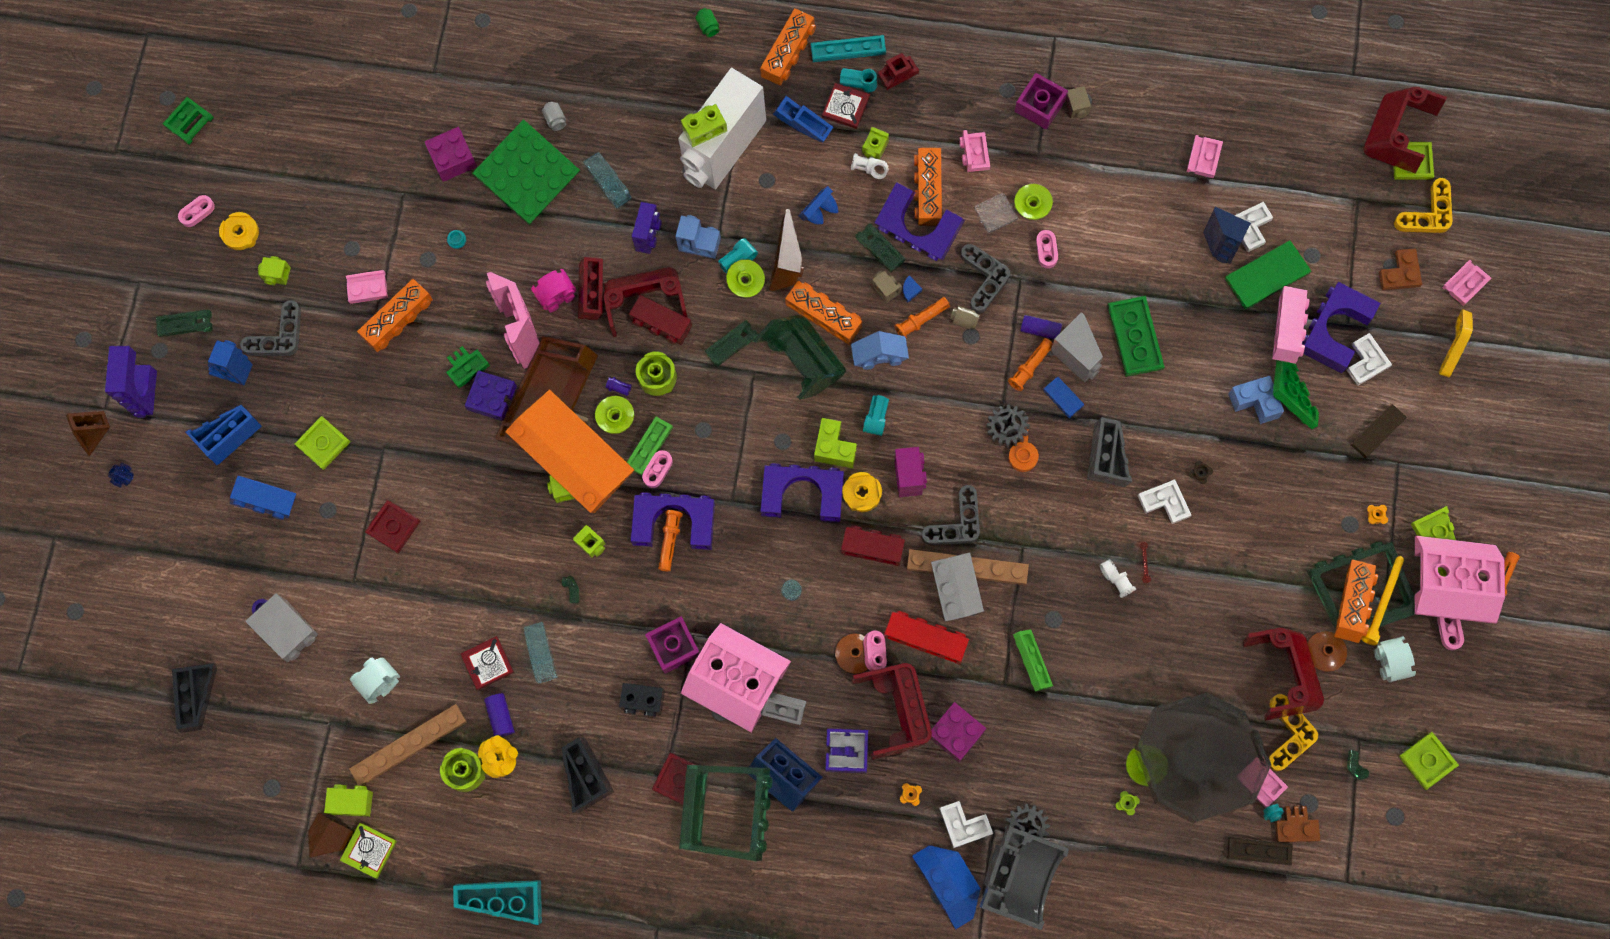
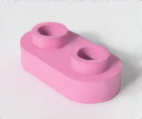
M206 195L197 197L180 210L178 214L179 221L186 227L195 226L213 212L214 202Z
M1043 230L1039 232L1036 238L1038 262L1044 268H1052L1058 261L1056 237L1053 232ZM1047 240L1049 243L1044 244L1042 241ZM1048 257L1051 259V261L1047 262L1045 261V258Z
M662 450L654 454L642 475L643 482L647 487L656 488L662 483L673 463L670 453ZM665 459L666 463L661 465L659 463L660 460ZM651 476H656L655 481H650L649 479Z
M1437 617L1443 646L1448 650L1460 648L1464 643L1461 621L1459 619H1450V624L1445 622V618ZM1449 637L1454 639V644L1449 642Z
M871 631L865 635L863 642L866 667L873 671L885 668L887 658L883 634L879 631ZM874 637L877 638L878 644L874 642ZM876 657H877V658L879 659V661H880L879 664H878V663L876 662V660H875Z

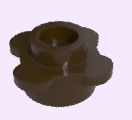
M1197 461L1195 468L1189 472V476L1199 480L1200 484H1205L1208 476L1212 475L1213 469L1202 461Z

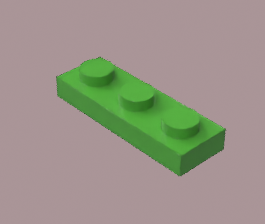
M658 417L654 418L627 461L635 470V473L640 476L643 475L652 457L660 450L673 429L671 424Z
M1031 629L1013 634L1034 690L1040 691L1052 687L1053 684Z

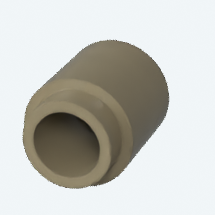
M958 305L957 309L953 308L950 319L953 320L952 324L970 330V328H976L980 314Z

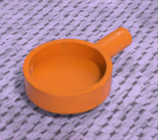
M1023 436L1024 442H1018L1016 447L1012 446L1008 459L1010 465L1015 470L1027 472L1036 466L1039 454L1036 447L1028 442V436Z

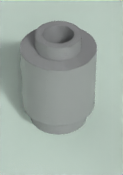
M554 102L546 103L542 113L548 126L553 131L563 129L566 126V118L559 104Z

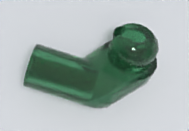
M570 575L562 577V586L569 587L570 603H579V587L574 577Z
M1349 750L1347 763L1349 772L1358 780L1368 778V769L1363 768L1358 763L1359 751Z

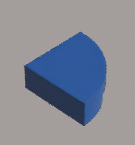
M910 275L903 285V294L907 303L922 292V288Z

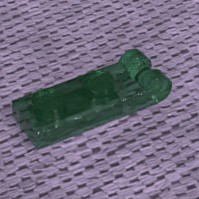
M869 223L865 226V230L855 235L858 242L863 244L890 273L905 261L902 254L872 224ZM869 235L873 236L870 240L867 238Z
M199 310L156 317L157 335L164 337L199 331H212L213 326L210 323L212 312L210 310ZM197 319H202V323H197Z
M746 320L707 348L705 354L718 367L750 342L755 341L759 334L756 330L753 331L751 329V324ZM742 332L747 334L744 338L740 335Z

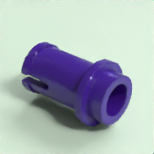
M609 377L606 388L610 392L613 390L625 396L629 395L632 387L631 384L616 380V377Z

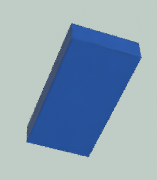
M1059 377L1055 378L1043 389L1069 419L1084 407V403Z

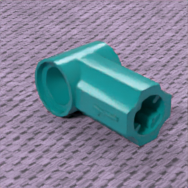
M843 68L840 75V85L862 88L865 92H873L877 88V75L872 69L859 71ZM867 79L872 80L871 82H865Z
M743 238L734 245L732 251L718 261V264L727 273L732 264L739 260L752 261L758 255V252L746 238Z
M873 395L869 414L865 418L863 432L879 436L883 435L886 422L885 416L889 403L888 398Z

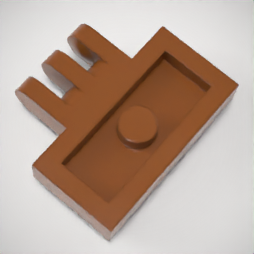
M1290 806L1284 807L1285 821H1275L1278 843L1320 841L1319 820H1308L1307 806H1301V814H1299L1298 806H1293V814H1291Z

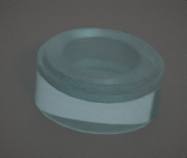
M788 580L783 584L782 595L785 599L794 601L801 596V585L797 581Z

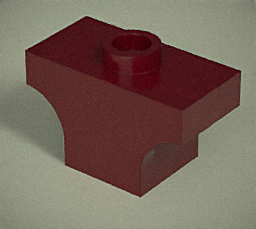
M900 53L886 61L885 67L878 72V77L886 90L919 74V69L911 56L905 57L903 53Z

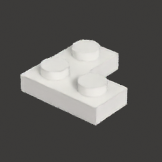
M1262 202L1235 215L1251 223L1242 240V244L1247 252L1265 244L1266 241L1258 227L1273 219L1267 206Z
M1370 333L1353 342L1352 346L1362 360L1349 367L1347 372L1357 386L1391 367V362Z
M1175 480L1138 494L1145 513L1164 507L1172 524L1191 517L1189 508Z
M959 801L939 808L953 848L993 834L986 814L966 821Z

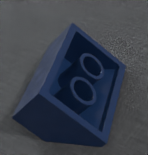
M1215 206L1203 231L1212 256L1219 262L1230 264L1251 223Z
M777 738L755 757L746 771L750 777L792 812L805 800L823 778Z

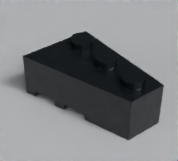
M214 663L172 669L176 729L180 733L202 730L217 672V667Z
M578 737L562 747L565 772L569 783L568 789L572 800V813H580L614 793L586 738Z

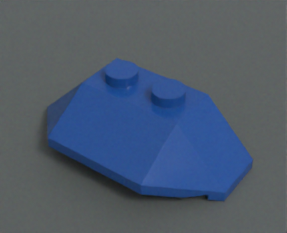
M929 845L912 856L913 860L955 930L972 920L981 888L959 852Z

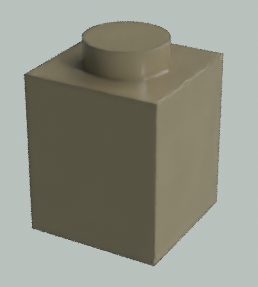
M1085 86L1068 90L1065 102L1071 119L1086 117L1090 112L1091 104Z

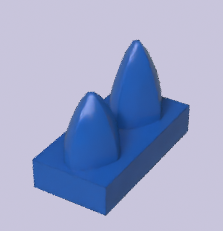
M828 186L823 188L798 216L803 221L808 220L814 224H823V214L819 207L831 213H838L837 203L831 195L833 191Z

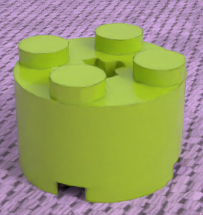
M647 353L636 365V376L640 387L645 393L661 396L673 390L677 374L674 363L664 353Z
M457 748L448 752L440 766V775L444 783L460 792L472 791L485 780V772L481 767L483 764L481 758H478L476 753L468 749ZM462 766L467 768L464 774L459 773L462 771Z

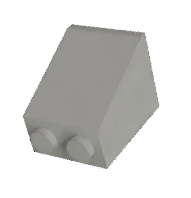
M1081 312L1054 339L1051 353L1082 381L1086 382L1089 378L1091 380L1095 378L1099 373L1103 356L1085 315Z
M277 593L246 620V623L287 662L295 660L300 655V651L305 646H310L318 635L294 607Z

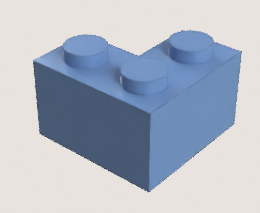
M681 216L675 236L678 250L716 259L721 240L720 231L714 227H701L700 219L695 216Z
M878 331L851 344L854 366L863 367L865 370L872 369L874 365L879 363H889L891 366H897L902 361L909 359L905 336Z
M1270 376L1234 386L1228 394L1235 412L1254 406L1260 424L1278 419L1284 412L1281 402L1273 395L1274 384Z

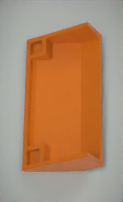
M548 390L521 414L505 431L590 513H596L635 471L551 390Z

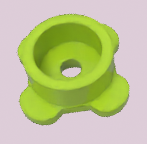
M1123 791L1120 793L1121 798L1115 806L1117 810H1123L1127 815L1131 816L1135 813L1134 809L1140 800L1137 796Z

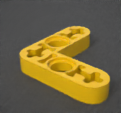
M1438 178L1432 184V213L1402 212L1394 220L1395 228L1402 232L1444 233L1448 231L1452 225L1451 186L1449 181L1445 178ZM1438 185H1441V188H1444L1441 192V196H1439L1440 188L1437 187ZM1437 202H1444L1446 204V209H1439L1437 207ZM1423 218L1427 220L1428 226H1421L1418 223V219ZM1441 218L1443 219V223H1446L1445 226H1442V223H1438L1441 220ZM1401 219H1404L1407 224L1403 225V222H1400Z
M1463 309L1456 320V337L1439 371L1440 375L1448 378L1459 361L1473 331L1472 312Z
M1283 694L1275 695L1269 703L1270 708L1276 707V699L1284 701L1282 706L1289 704L1287 696ZM1297 714L1299 718L1297 725L1289 723V716L1279 718L1293 736L1268 757L1267 764L1271 770L1281 771L1317 741V730L1303 714ZM1304 723L1305 727H1303L1302 729L1305 732L1310 731L1312 733V735L1310 736L1312 740H1305V733L1302 731V729L1298 732L1296 729L1301 727ZM1289 743L1297 745L1298 752L1296 754L1288 752L1287 746ZM1284 753L1286 758L1280 762L1282 766H1275L1273 764L1275 761L1273 757L1277 759Z

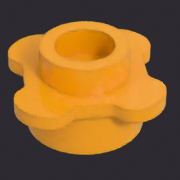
M1369 505L1367 507L1368 522L1370 524H1386L1388 522L1386 517L1387 507L1385 505Z
M908 783L903 784V794L900 796L901 803H912L913 806L919 805V794L922 792V788L918 785L910 786Z

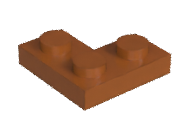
M1416 249L1397 250L1395 252L1397 268L1379 271L1382 290L1422 286Z

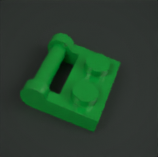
M186 97L165 120L163 125L186 144L190 145L196 134L208 121L211 122L214 117L197 103ZM199 114L202 115L187 134L183 133Z

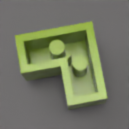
M822 418L814 454L815 462L853 469L857 444L839 440L841 421Z

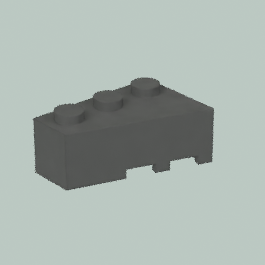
M1101 417L1094 424L1087 480L1126 487L1132 482L1127 465L1129 464L1128 457L1126 458L1124 449L1125 442L1121 421Z

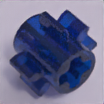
M122 462L120 465L114 464L108 473V477L111 478L110 483L121 488L122 484L128 486L134 477V473L130 472L132 468Z

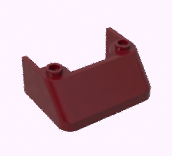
M1411 87L1385 94L1364 144V153L1368 157L1416 174L1425 155L1407 149L1409 144L1407 135L1397 131L1406 105L1438 116L1447 97L1420 87Z
M667 267L609 280L604 284V302L613 337H617L612 309L620 307L623 304L624 298L659 290H662L668 296L679 295L683 316L688 318L678 272L674 268Z
M1275 628L1248 634L1243 642V647L1271 642L1276 648H1286L1297 684L1287 694L1289 704L1270 708L1264 716L1265 721L1319 710L1324 703V696L1305 636L1300 632L1285 628Z
M903 663L853 675V685L872 680L877 692L882 694L892 692L902 731L891 735L889 748L872 752V760L908 751L926 744L931 739L932 731L916 670L911 664Z

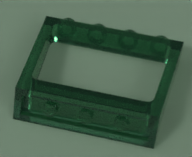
M1382 541L1370 544V549L1358 548L1352 550V555L1345 557V554L1333 557V562L1327 563L1324 560L1315 563V568L1307 570L1335 630L1339 612L1320 575L1326 571L1349 564L1352 559L1358 561L1381 552L1386 553L1390 566L1393 568L1398 555L1392 542L1383 544ZM1403 567L1399 573L1397 584L1404 603L1401 606L1385 611L1380 627L1415 615V596ZM1375 615L1370 616L1369 620L1366 619L1365 624L1369 625L1368 628H1370Z
M687 765L679 849L751 861H762V854L767 848L764 832L769 827L766 811L769 810L771 805L768 798V790L771 789L773 783L770 777V768ZM709 772L756 775L749 852L705 845L701 842L707 775Z

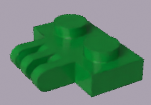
M461 346L459 349L463 355L460 356L455 351L453 352L457 358L455 361L452 356L449 355L447 357L454 367L446 373L458 388H461L473 379L478 371H483L490 366L478 349L469 355L464 347Z

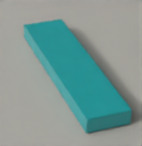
M884 35L811 43L812 61L823 62L886 55Z

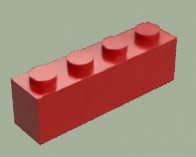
M902 611L892 612L884 638L950 662L961 664L969 641L968 638H965V634L958 631L951 633L946 631V627L937 624L934 627L927 624L928 621L922 618H916V620L909 618V615Z

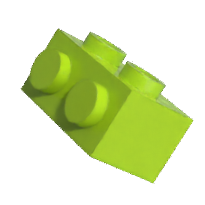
M717 104L705 106L701 111L695 114H688L681 120L682 129L692 148L727 132L726 121Z
M334 785V788H327L324 813L329 815L370 817L373 792L367 790L366 786H354V789H346V785Z

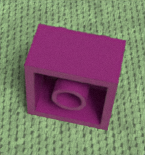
M1035 73L1017 100L1015 112L1047 130L1065 103L1068 90Z
M459 127L424 141L443 182L477 167Z
M919 447L895 449L894 463L899 498L922 495L927 483L926 472H922L924 470L923 452L920 453Z
M682 616L645 634L665 674L696 659L700 654Z
M954 702L931 730V740L960 763L983 735L986 727Z

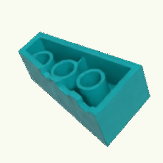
M541 880L467 883L453 886L454 908L486 913L535 925L542 923Z

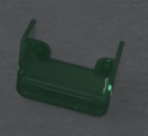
M795 315L773 319L753 340L755 343L766 341L769 348L773 351H784L805 379L801 383L803 391L797 396L799 400L816 396L846 373L844 365L804 316Z

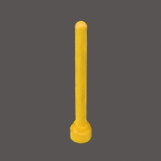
M1402 556L1396 558L1372 624L1368 628L1366 637L1362 636L1361 638L1363 642L1375 646L1379 642L1380 635L1378 629L1404 562Z

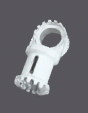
M857 153L853 156L854 161H852L851 170L866 171V174H870L876 179L884 178L889 170V166L885 161L873 157H861ZM881 165L884 167L885 172L878 174L875 172L874 167Z
M1109 559L1100 564V569L1105 578L1116 585L1120 592L1119 596L1123 598L1135 591L1136 588L1129 582L1126 577L1127 573L1119 574L1115 564L1112 565L1113 562Z

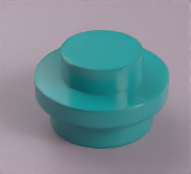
M453 230L449 233L447 242L450 247L459 249L465 245L466 236L460 230Z
M1274 804L1263 810L1265 814L1263 817L1265 820L1275 822L1282 818L1281 815L1284 813V810L1278 804Z

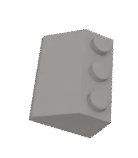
M970 553L931 561L945 621L984 612Z

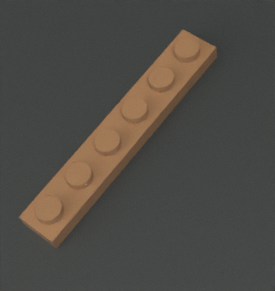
M909 549L907 570L934 574L931 561L957 555ZM971 557L976 579L1018 585L1027 584L1029 564Z
M455 704L349 769L358 786H363L464 725L467 721L458 705Z

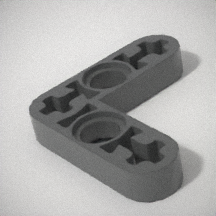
M967 244L961 250L962 260L987 277L972 297L970 303L971 310L981 314L987 310L1008 282L1010 270L1007 266L975 245ZM973 251V256H966L967 252ZM987 260L991 266L989 268H982L980 262ZM1003 271L1005 274L1004 276L1000 277L997 283L995 280L997 279L998 273H1001ZM992 285L996 291L989 294L985 291V287ZM982 296H984L983 306L976 307V302H980Z
M293 300L284 302L281 308L279 336L245 337L240 343L242 351L250 356H290L295 354L299 344L300 306ZM291 306L295 308L291 313L293 319L290 318V313L287 311L291 309ZM288 324L295 325L292 332L285 331V327ZM250 342H252L255 346H252L249 350L246 346H249ZM267 342H274V347L271 350H265L264 347ZM288 342H290L292 346L287 350L284 346H287Z
M965 485L959 491L960 524L930 525L925 527L922 531L924 543L927 545L973 543L977 541L980 533L977 492L973 486ZM968 490L973 495L970 496V504L963 506L962 504H966L967 501L966 496H962V494H965V491ZM966 509L974 511L975 516L972 519L964 517L963 512ZM975 522L976 525L972 524V532H976V534H973V538H969V535L965 534L968 532V524ZM952 529L956 532V537L948 539L945 536V532ZM939 530H942V540H939L940 536H934L933 540H929V537L925 536L929 531H932L933 534H939Z

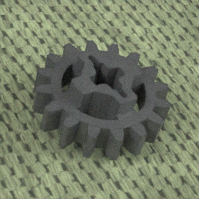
M1007 405L1006 409L999 406L1000 411L993 410V416L988 417L990 422L987 423V429H990L988 436H993V442L998 440L999 446L1006 443V447L1009 448L1010 443H1013L1016 447L1018 440L1023 443V436H1028L1027 430L1030 429V424L1027 423L1028 416L1023 417L1024 411L1018 412L1017 406L1014 409H1010V405ZM1016 418L1020 421L1021 426L1019 423H1016ZM995 426L997 429H1000V434L996 431Z
M1028 804L1024 805V809L1017 806V813L1011 810L1010 815L1012 818H1006L1005 820L1010 823L1008 826L1015 827L1025 832V828L1021 824L1025 825L1029 822L1033 830H1029L1026 833L1038 835L1039 838L1049 836V833L1045 831V829L1050 828L1049 824H1045L1048 816L1042 817L1043 810L1037 812L1035 805L1031 809H1029ZM1028 813L1025 819H1016L1019 815ZM1035 817L1040 821L1041 827L1037 826Z

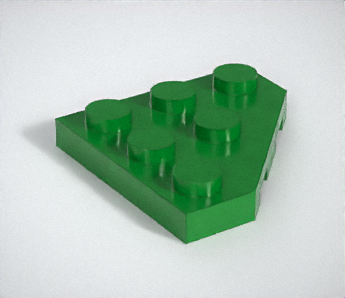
M1276 360L1273 387L1274 397L1281 401L1290 412H1293L1303 424H1306L1310 429H1314L1318 426L1319 412L1316 406L1312 407L1308 398L1310 393L1305 382H1300L1299 376L1296 373L1299 371L1297 365Z

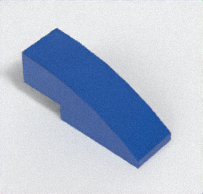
M785 96L773 113L774 116L792 128L822 143L833 129V126L804 105L802 107L787 96Z

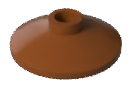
M1327 631L1316 633L1307 643L1314 667L1320 671H1335L1346 661V645L1341 638L1334 637L1335 633ZM1326 647L1331 648V654L1326 653Z
M849 634L843 637L837 644L835 650L836 661L848 673L859 674L868 670L864 656V635ZM853 649L859 650L857 656L852 655Z

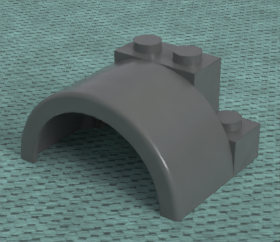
M1007 826L1001 845L996 844L983 882L986 888L979 907L1042 930L1044 925L1043 911L1047 893L1060 862L1063 858L1067 857L1069 849Z

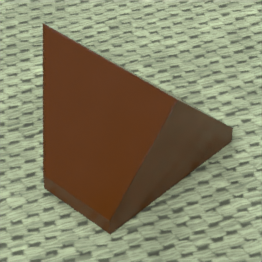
M105 412L68 413L66 417L71 431L90 457L110 428Z
M318 813L308 830L309 858L345 850L354 831Z

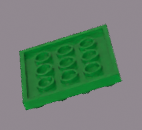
M523 119L475 169L472 175L530 225L580 172V169Z

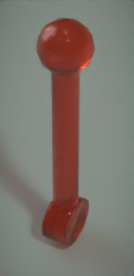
M1142 542L1140 544L1144 565V577L1142 580L1144 583H1149L1151 577L1148 575L1146 553L1148 544Z

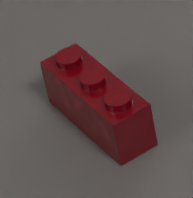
M584 257L579 263L578 319L598 320L602 315L603 259Z
M642 295L639 296L629 313L632 324L639 328L643 326L649 329L648 331L655 336L661 335L665 337L666 341L674 345L676 343L682 345L692 328L691 319Z
M858 526L846 527L841 548L842 555L900 567L905 539H901L900 535L890 534V536L882 535V532L877 530H870L868 532L863 531V528Z

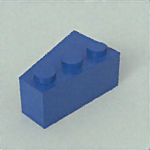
M217 340L208 360L209 375L241 385H245L253 366L248 357L242 354V350L238 349L235 343L228 340L224 342Z
M242 405L219 415L220 418L212 422L207 421L202 424L203 426L193 431L190 429L185 432L216 465H219L262 427Z
M237 476L230 496V504L240 508L251 509L260 514H271L276 519L284 520V518H289L296 493Z

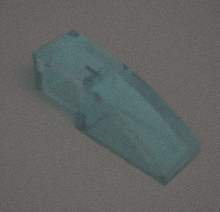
M599 152L583 161L594 180L616 209L632 199L628 189L618 178L617 173Z
M539 622L524 627L536 682L539 684L558 678L544 623Z

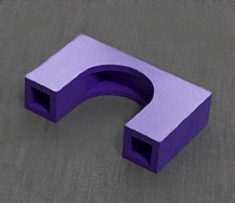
M896 182L875 221L879 225L877 229L886 234L889 231L896 234L894 238L902 243L907 240L912 243L911 248L919 252L922 249L928 252L927 256L935 261L938 258L944 260L965 219L946 209L939 224L932 233L926 236H914L906 228L904 217L916 192Z
M1338 282L1335 287L1331 286L1325 296L1328 300L1326 303H1321L1317 311L1320 315L1317 319L1314 318L1309 326L1311 332L1309 335L1306 334L1302 345H1305L1304 355L1342 374L1349 365L1355 351L1331 338L1326 327L1327 319L1340 314L1368 325L1381 303Z
M109 346L105 392L135 417L144 418L146 415H153L157 371L151 365H135L136 352L130 346Z
M771 463L769 466L765 465L761 516L781 518L783 495L786 489L795 482L807 481L814 484L821 492L820 520L840 522L844 471H840L839 468L821 470L817 466H810L807 469L801 468L799 465H789V467H781L780 464Z
M651 493L635 495L631 543L633 546L653 547L654 525L657 518L666 510H681L692 520L691 548L712 550L715 513L714 499H711L709 496L691 498L690 495L671 497L670 494L652 496Z

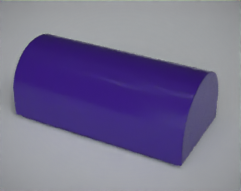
M1025 315L1020 332L1054 340L1060 334L1062 324Z
M501 693L485 698L484 702L494 736L504 737L514 734L515 730L505 695Z

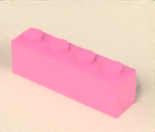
M1283 287L1279 297L1272 359L1296 364L1299 356H1303L1305 345H1302V341H1304L1306 336V330L1303 327L1308 319V314H1305V310L1309 306L1307 290Z

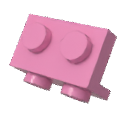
M963 130V135L959 138L960 148H964L962 163L963 166L967 167V172L990 170L985 132L968 134L967 130Z

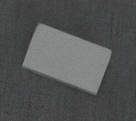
M772 692L762 709L761 715L800 725L806 701Z

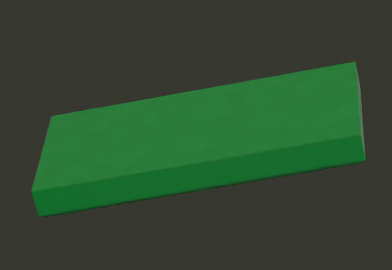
M1290 240L1227 275L1225 280L1246 310L1282 290L1284 286H1289L1309 275L1312 271Z
M1146 296L1108 303L1107 307L1125 376L1163 370L1165 367Z

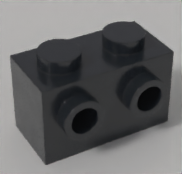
M623 683L619 708L624 710L625 714L636 715V712H641L646 717L655 718L656 715L662 714L665 690L659 687Z

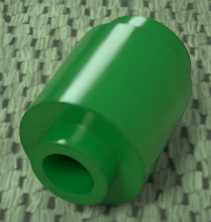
M706 8L699 10L695 19L702 33L707 37H713L720 31L719 24L712 10Z

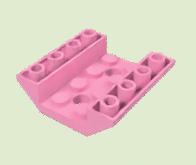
M489 272L487 273L489 280L486 281V284L500 313L504 312L506 318L514 315L516 322L505 326L507 333H504L507 345H509L517 364L521 363L524 369L528 368L539 346V340L527 306L515 282Z
M1415 536V556L1420 557V591L1415 594V614L1496 624L1505 599L1504 557L1497 546ZM1438 567L1446 570V577L1439 575ZM1479 572L1486 574V582L1479 579Z
M720 623L709 636L689 671L681 694L752 733L761 717L762 709L779 679H782L791 661ZM718 659L723 662L720 670H714L711 667L714 660ZM750 679H756L759 683L758 687L754 690L747 687V682Z

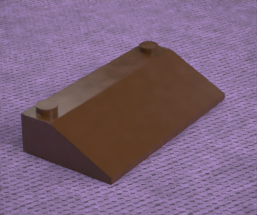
M543 336L495 439L525 451L505 431L548 390H551L573 411L598 355L586 345Z

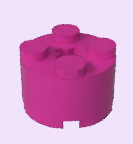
M560 269V273H557L555 270L546 274L537 281L539 285L536 288L534 285L531 288L542 308L548 310L549 313L556 311L559 308V304L564 301L569 303L576 297L574 295L576 288L564 269Z

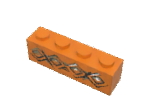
M794 8L760 68L762 78L780 86L784 80L786 81L789 78L792 65H796L800 51L806 48L809 35L812 36L815 32L816 25L813 16Z
M918 148V155H914V166H918V172H914V184H918V190H914L916 192L914 201H918V207H915L914 218L918 219V226H937L942 218L941 148Z
M412 279L357 332L376 352L383 350L394 336H398L408 323H412L422 310L430 306L433 299L420 284Z
M797 281L785 298L786 306L848 345L851 344L862 328V320L859 315L853 312L849 313L843 305L837 302L833 303L827 295L822 292L817 293L806 282L801 283Z
M1351 560L1346 574L1334 637L1356 643L1360 642L1362 636L1366 637L1369 625L1365 623L1366 619L1369 620L1372 608L1369 607V602H1373L1375 595L1372 586L1376 585L1378 574H1375L1376 565Z

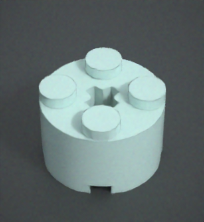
M1404 636L1378 642L1377 648L1374 649V656L1377 661L1380 660L1382 665L1380 675L1383 680L1393 682L1416 675V671L1411 670V666H1414L1415 662L1409 644L1403 643V640H1405Z
M372 657L364 663V668L360 672L355 673L350 678L355 689L369 704L378 701L376 697L379 695L386 696L398 684L397 678H400V675L385 658L375 660Z

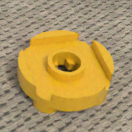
M236 212L229 215L226 221H222L219 235L228 248L244 250L252 248L256 244L259 227L250 215ZM241 227L243 232L240 235H237L235 231H238V229Z
M858 472L851 475L843 486L842 495L844 502L852 511H871L879 505L882 497L880 482L866 472ZM859 488L868 491L864 497L857 495L856 492H859Z
M496 735L481 743L478 750V758H481L483 763L481 767L487 775L499 778L510 774L514 770L518 751L506 739ZM495 754H498L500 758L499 761L496 760L497 756Z

